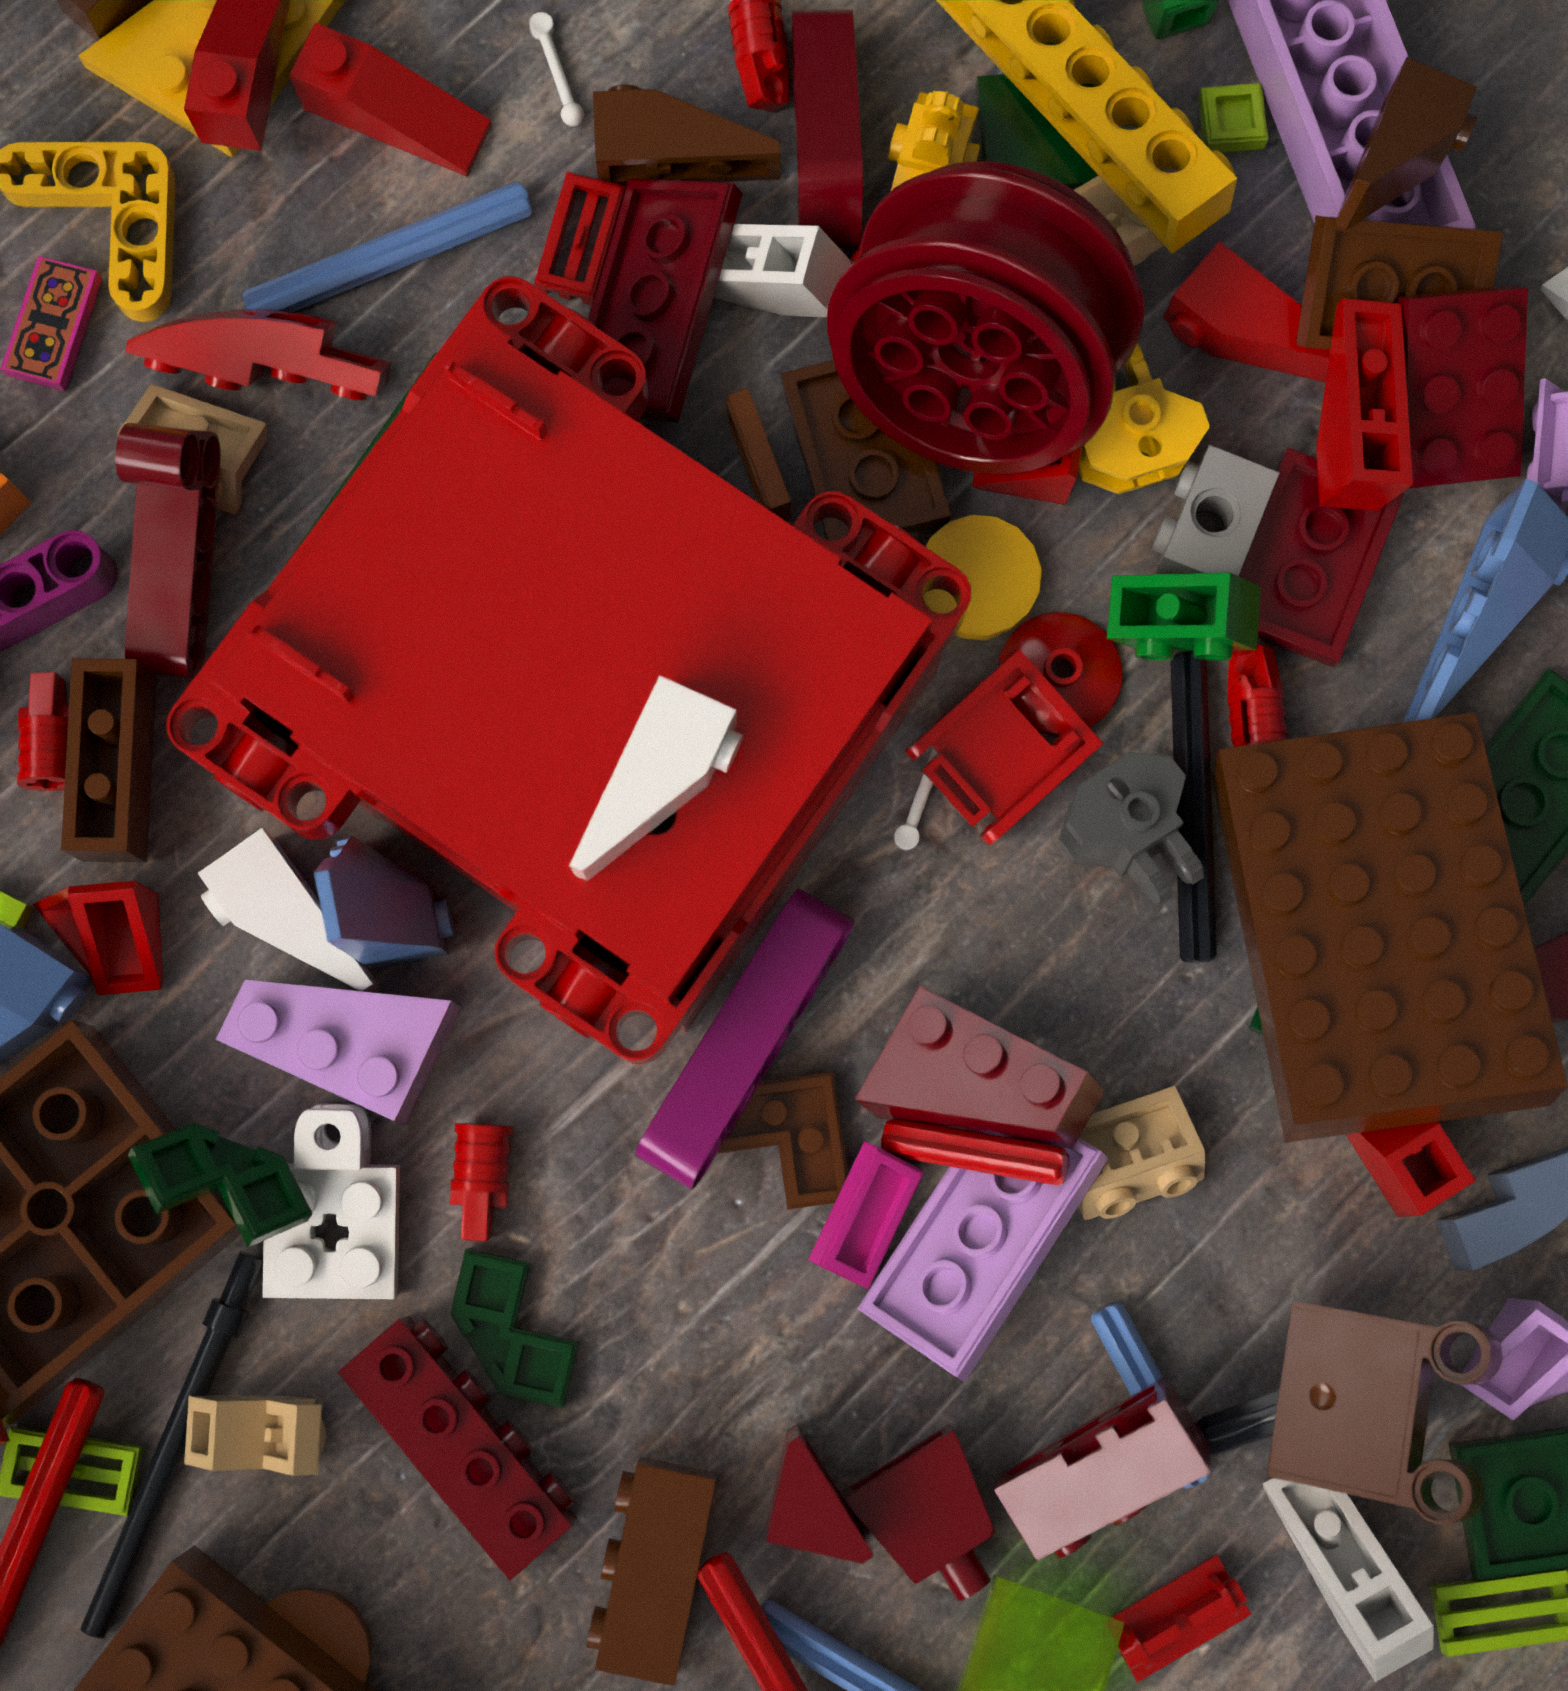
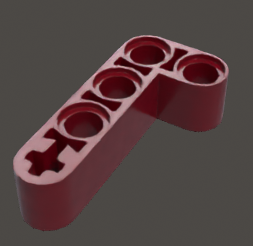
M853 9L792 11V57L798 167V225L819 226L838 248L858 247L861 243L863 162Z
M127 423L120 430L115 451V465L119 479L123 482L137 484L125 633V659H137L152 674L194 679L202 668L206 649L221 463L220 440L218 435L211 431L155 424Z

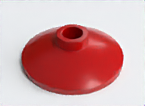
M1055 612L1042 614L1020 625L1006 641L1001 651L998 665L1014 650L1020 649L1089 728L1099 723L1115 704L1122 684L1120 656L1113 641L1107 639V634L1092 621L1071 613ZM1056 659H1066L1072 664L1074 673L1069 678H1059L1053 673L1051 663ZM1029 685L1015 698H1010L1038 732L1061 735L1067 730Z

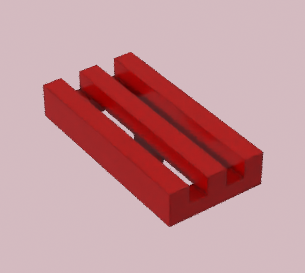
M566 172L535 277V287L548 294L549 290L558 292L560 298L571 300L572 296L582 298L584 304L592 305L625 192V186ZM578 190L585 191L587 196L563 277L553 275ZM601 196L609 197L585 281H577Z

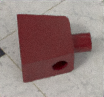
M949 1425L941 1428L842 1491L849 1508L915 1584L939 1570L956 1600L962 1601L976 1594L990 1583L991 1578L973 1548L993 1536L995 1531L960 1442Z

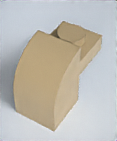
M189 1396L184 1464L210 1471L266 1469L292 1476L318 1475L319 1456L323 1452L326 1442L325 1424L321 1418L322 1405L315 1404V1399L293 1396Z

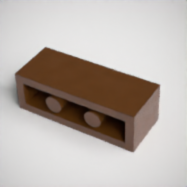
M72 658L61 851L82 862L147 863L156 676L137 659Z
M644 1457L639 1458L635 1473L622 1472L614 1510L626 1514L622 1539L609 1538L600 1578L613 1581L608 1607L595 1606L586 1646L587 1648L599 1650L595 1670L675 1686L717 1472Z

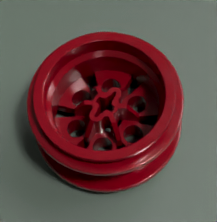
M971 161L943 166L913 177L895 187L880 201L865 226L861 239L860 256L846 268L832 291L827 310V333L835 368L847 394L865 417L888 437L920 456L952 468L982 474H1015L1044 467L1072 453L1086 444L1101 428L1109 414L1114 399L1115 374L1131 357L1139 341L1144 321V299L1140 280L1122 238L1108 219L1088 200L1066 185L1039 172L1006 163Z

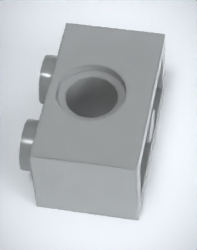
M1212 445L1207 447L1198 464L1188 460L1173 495L1183 499L1177 517L1173 519L1165 515L1151 548V551L1161 554L1154 574L1232 573L1239 576L1279 472ZM1199 511L1215 513L1222 520L1224 531L1210 532L1205 530L1198 523L1196 513Z

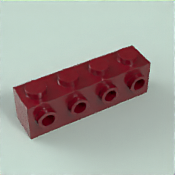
M410 1316L399 1318L337 1373L507 1579L511 1581L572 1527L577 1517L570 1508L576 1503V1500L566 1485L553 1472L550 1471L543 1477L530 1462L527 1456L533 1452V1448L521 1431L509 1420L500 1425L484 1405L491 1398L481 1383L467 1369L458 1375L442 1354L448 1349V1346L436 1329L424 1318L417 1324Z

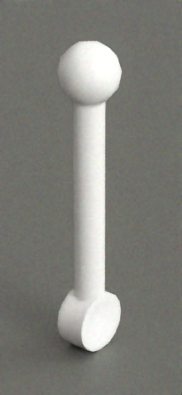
M538 12L529 21L531 34L534 38L541 41L563 104L561 119L570 127L578 126L582 123L585 114L581 105L574 102L552 39L554 32L553 20L547 13Z
M934 749L931 751L928 762L938 754ZM924 773L905 825L897 828L894 834L896 846L904 851L912 850L919 842L917 826L933 785Z

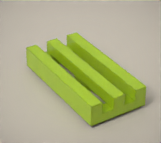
M21 1426L9 1428L8 1437L10 1441L6 1442L0 1472V1496L20 1498L26 1482L15 1481L17 1469L31 1471L37 1457L20 1454L22 1444L41 1447L47 1432L46 1430ZM87 1437L81 1454L123 1460L122 1468L119 1470L76 1463L71 1478L118 1485L116 1496L66 1489L59 1505L127 1516L135 1500L132 1499L133 1492L139 1483L140 1473L137 1471L139 1461L143 1460L145 1446Z
M1563 1568L1480 1581L1467 1579L1430 1585L1441 1653L1451 1657L1568 1640V1595L1565 1585L1568 1584L1567 1570ZM1549 1587L1550 1598L1450 1612L1449 1600ZM1549 1614L1554 1615L1555 1622L1459 1636H1454L1453 1628Z

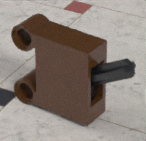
M1292 1300L1279 1390L1204 1416L1198 1420L1197 1424L1210 1444V1456H1217L1272 1436L1267 1470L1268 1477L1414 1508L1423 1519L1434 1524L1462 1522L1472 1518L1480 1510L1483 1503L1484 1485L1479 1474L1469 1464L1459 1460H1432L1422 1464L1434 1371L1443 1379L1455 1384H1482L1491 1380L1499 1371L1503 1360L1502 1347L1497 1337L1488 1328L1476 1323L1450 1321L1436 1327ZM1468 1333L1478 1341L1481 1347V1359L1474 1370L1463 1373L1453 1365L1450 1358V1348L1452 1342L1458 1336ZM1443 1471L1457 1478L1462 1487L1463 1497L1461 1503L1452 1512L1442 1509L1435 1503L1432 1496L1431 1486L1433 1480Z

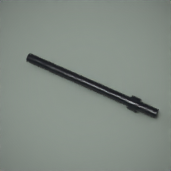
M240 1251L220 1299L213 1298L202 1322L207 1327L205 1335L80 1627V1630L86 1635L99 1639H104L107 1635L185 1450L189 1396L208 1395L232 1337H240L250 1313L245 1309V1305L263 1265V1259Z

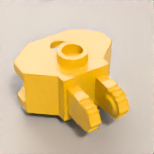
M933 91V93L929 92V94L920 92L916 103L914 102L908 125L897 123L894 130L888 160L898 162L891 191L905 181L937 168L955 163L977 161L981 145L972 143L971 140L979 107L964 104L960 97H956L948 93V91Z
M1139 344L1136 345L1131 357L1123 366L1130 387L1115 391L1111 409L1103 425L1082 446L1078 468L1082 481L1118 495L1178 477L1186 462L1210 428L1202 403L1165 390L1160 378L1152 380ZM1141 452L1147 453L1150 457L1145 456Z

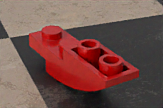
M228 310L202 313L172 320L128 339L125 350L126 353L144 357V366L159 372L179 374L182 368L205 374L204 382L220 389L239 391L242 389V385L249 386L263 376L265 366L271 367L270 375L277 379L298 384L307 383V378L331 384L330 391L333 394L359 401L367 400L368 394L376 396L387 386L392 365L390 361L333 346L337 321L307 314L276 310Z

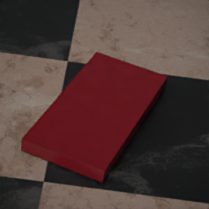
M628 179L588 320L598 329L633 351L641 359L646 371L648 405L640 419L679 422L743 194L734 183ZM616 377L605 383L602 390L612 396H621L628 393L633 388L634 383L625 377Z

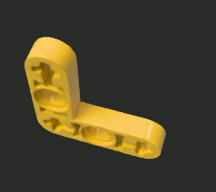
M17 142L1 148L0 190L6 199L13 204L23 207H111L110 295L123 314L132 320L146 322L155 320L163 315L169 307L172 297L176 180L174 170L161 149L145 142ZM87 161L99 166L98 178L88 187L78 188L69 184V173L75 165ZM28 164L35 174L25 175L23 184L17 185L11 176L19 175L22 171V165ZM151 164L156 173L148 175L146 179V194L151 202L142 200L141 188L133 176L141 174L143 165ZM46 176H53L56 185L52 186ZM150 219L158 223L157 235L150 243L138 246L127 241L128 229L137 220ZM133 262L143 264L144 277L151 288L154 289L144 291L142 301L137 302L134 301L127 291L135 290L139 285V270Z

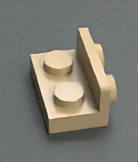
M150 384L122 427L127 423H141L215 432L220 440L221 448L217 509L236 514L242 505L241 482L267 442V423Z
M1176 1086L1093 1113L1079 1137L1102 1151L1109 1158L1079 1204V1210L1084 1220L1098 1216L1105 1219L1119 1217L1133 1209L1136 1203L1159 1195L1166 1198L1180 1196L1193 1189L1197 1182L1205 1178V1149Z

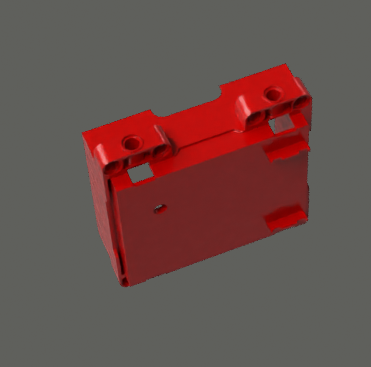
M504 276L494 280L485 288L411 387L404 405L396 418L264 593L251 601L174 704L167 717L166 730L170 741L190 759L213 774L215 780L259 811L263 812L265 810L299 835L310 840H322L333 836L344 825L357 805H359L504 903L516 913L500 934L495 945L494 958L498 969L513 984L539 1001V1005L585 1038L589 1039L591 1037L616 1056L631 1064H647L655 1061L664 1053L680 1028L687 1032L934 678L943 651L961 627L971 601V586L967 577L957 567L922 545L907 531L886 521L852 497L839 491H826L816 495L806 505L793 525L789 524L638 423L648 405V386L644 365L633 351L598 329L583 315L565 307L528 281L519 277ZM510 308H522L528 311L526 318L517 324L506 325L498 321L499 316ZM616 377H625L634 383L633 388L621 396H612L602 390L605 383ZM836 518L847 526L849 532L841 539L827 540L816 533L814 526L820 520ZM933 589H942L954 597L957 607L948 613H936L924 604L922 596ZM659 676L735 709L737 725L734 731L742 734L743 739L728 772L725 773L716 769L709 785L676 811L675 823L667 832L660 835L646 834L588 881L575 876L569 865ZM897 689V693L894 695V697L887 706L888 700ZM207 717L217 718L218 730L214 738L203 745H192L191 732L194 725ZM273 719L293 731L290 738L299 746L298 748H295L267 728ZM311 791L324 792L326 806L323 812L312 820H299L297 816L299 800ZM582 932L628 963L627 972L629 976L627 977L585 948L580 942V939L583 937ZM527 939L542 942L545 947L543 964L537 970L530 973L515 971L511 964V954L514 948L520 942ZM708 961L707 965L705 966V968L703 969V971L700 973V975L698 976V978L696 979V981H695V982L693 983V985H692L691 982H692L693 979L696 977V975L698 974V972L700 971V969L703 967V965L705 964V962ZM634 1015L650 1017L657 1026V1035L653 1043L648 1048L642 1050L625 1048L620 1040V1029L623 1022Z

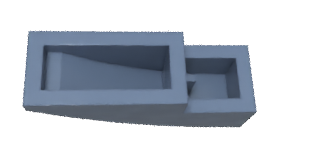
M1568 1147L1487 1174L1496 1198L1495 1200L1436 1220L1454 1269L1474 1271L1508 1257L1548 1234L1568 1218Z

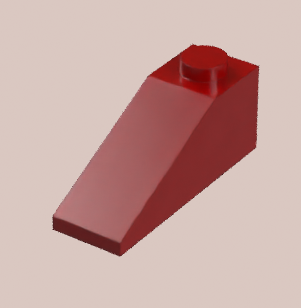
M216 0L195 49L184 111L201 143L262 151L290 0Z
M316 22L289 74L303 110L465 177H468L492 126L489 118L372 45Z
M1219 241L1173 294L1163 316V319L1169 323L1172 333L1185 345L1192 348L1200 347L1210 356L1326 383L1330 349L1306 348L1296 345L1302 306Z
M1342 298L1337 303L1316 445L1319 506L1378 511L1413 485L1402 304Z

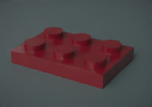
M1510 285L1398 296V303L1402 304L1413 485L1408 489L1521 476L1528 287Z
M1287 448L1276 470L1279 472L1278 478L1239 577L1261 587L1258 638L1330 667H1335L1343 654L1404 493L1398 495L1378 511L1319 506L1317 459Z

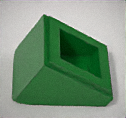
M1143 0L1142 8L1154 38H1159L1160 40L1209 24L1219 0Z

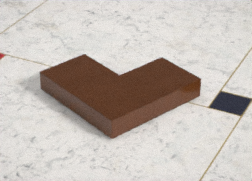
M834 1072L762 1081L718 1154L779 1146L787 1210L835 1203L848 1176Z

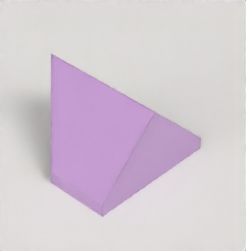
M1508 1298L1489 1328L1497 1337L1502 1347L1503 1360L1499 1371L1491 1380L1482 1384L1460 1385L1514 1421L1528 1407L1568 1392V1321L1539 1301ZM1480 1345L1463 1369V1373L1474 1370L1481 1359Z

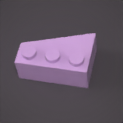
M244 980L216 1040L390 1120L406 1124L461 1007L451 1000Z

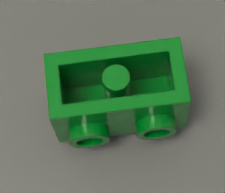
M1232 573L1112 575L1107 639L1136 649L1135 657L1143 660L1171 661L1173 660L1174 651H1194L1193 657L1202 660H1232L1233 650L1257 649L1261 587Z

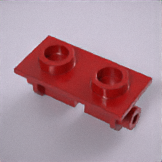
M1215 1554L1102 1622L1138 1683L1252 1614L1245 1604L1247 1599L1234 1577L1230 1578L1220 1558Z

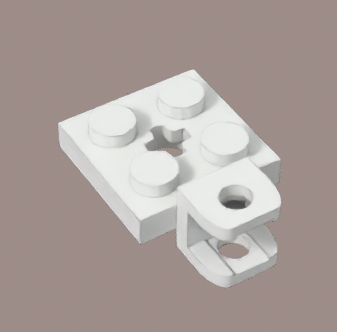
M318 1103L311 1109L302 1112L299 1116L294 1134V1163L287 1164L313 1215L308 1222L264 1240L263 1298L395 1299L397 1297L400 1165L369 1164L371 1162V1121L366 1108L358 1104ZM327 1124H332L338 1128L341 1136L340 1142H335L329 1138L326 1131ZM328 1213L336 1214L337 1224L348 1227L349 1230L348 1238L339 1239L336 1248L326 1247L324 1239L316 1237L315 1226L323 1224Z

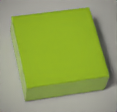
M1261 83L1201 88L1198 95L1202 138L1204 144L1211 151L1233 152L1265 148L1268 141Z

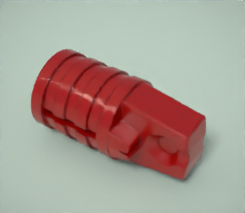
M732 0L728 4L727 10L730 20V31L733 36L732 45L735 52V66L739 71L747 106L756 110L776 112L789 104V53L786 47V33L783 30L784 19L781 14V0Z
M1259 644L1256 650L1233 651L1232 660H1229L1227 689V707L1230 711L1228 717L1229 725L1231 726L1230 739L1233 747L1286 740L1288 738V727L1285 723L1287 720L1286 709L1284 708L1285 696L1274 650Z
M56 672L30 674L28 707L19 708L18 732L20 733L18 749L20 754L18 755L19 772L17 773V785L25 789L61 791L65 787L69 705H67L66 682Z
M455 1123L454 1133H457V1139L454 1143V1151L456 1153L455 1160H453L454 1178L450 1182L449 1205H463L462 1240L484 1242L490 1240L494 1207H508L510 1182L507 1181V1173H509L510 1167L508 1156L511 1152V1144L509 1142L510 1136H513L514 1126Z

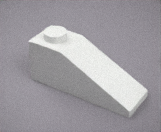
M734 224L714 299L785 316L827 317L832 291L842 273L851 264V261L819 226Z
M659 676L569 865L575 876L586 881L591 879L709 785L716 769L725 773L728 772L743 739L742 734L734 731L737 725L735 709Z
M263 828L198 872L209 889L201 895V898L222 926L232 922L247 933L359 991L372 993L383 991L366 965L327 942L319 899L276 838Z
M1272 1478L1263 1483L1266 1494L1337 1622L1375 1682L1433 1650L1434 1626L1347 1494Z

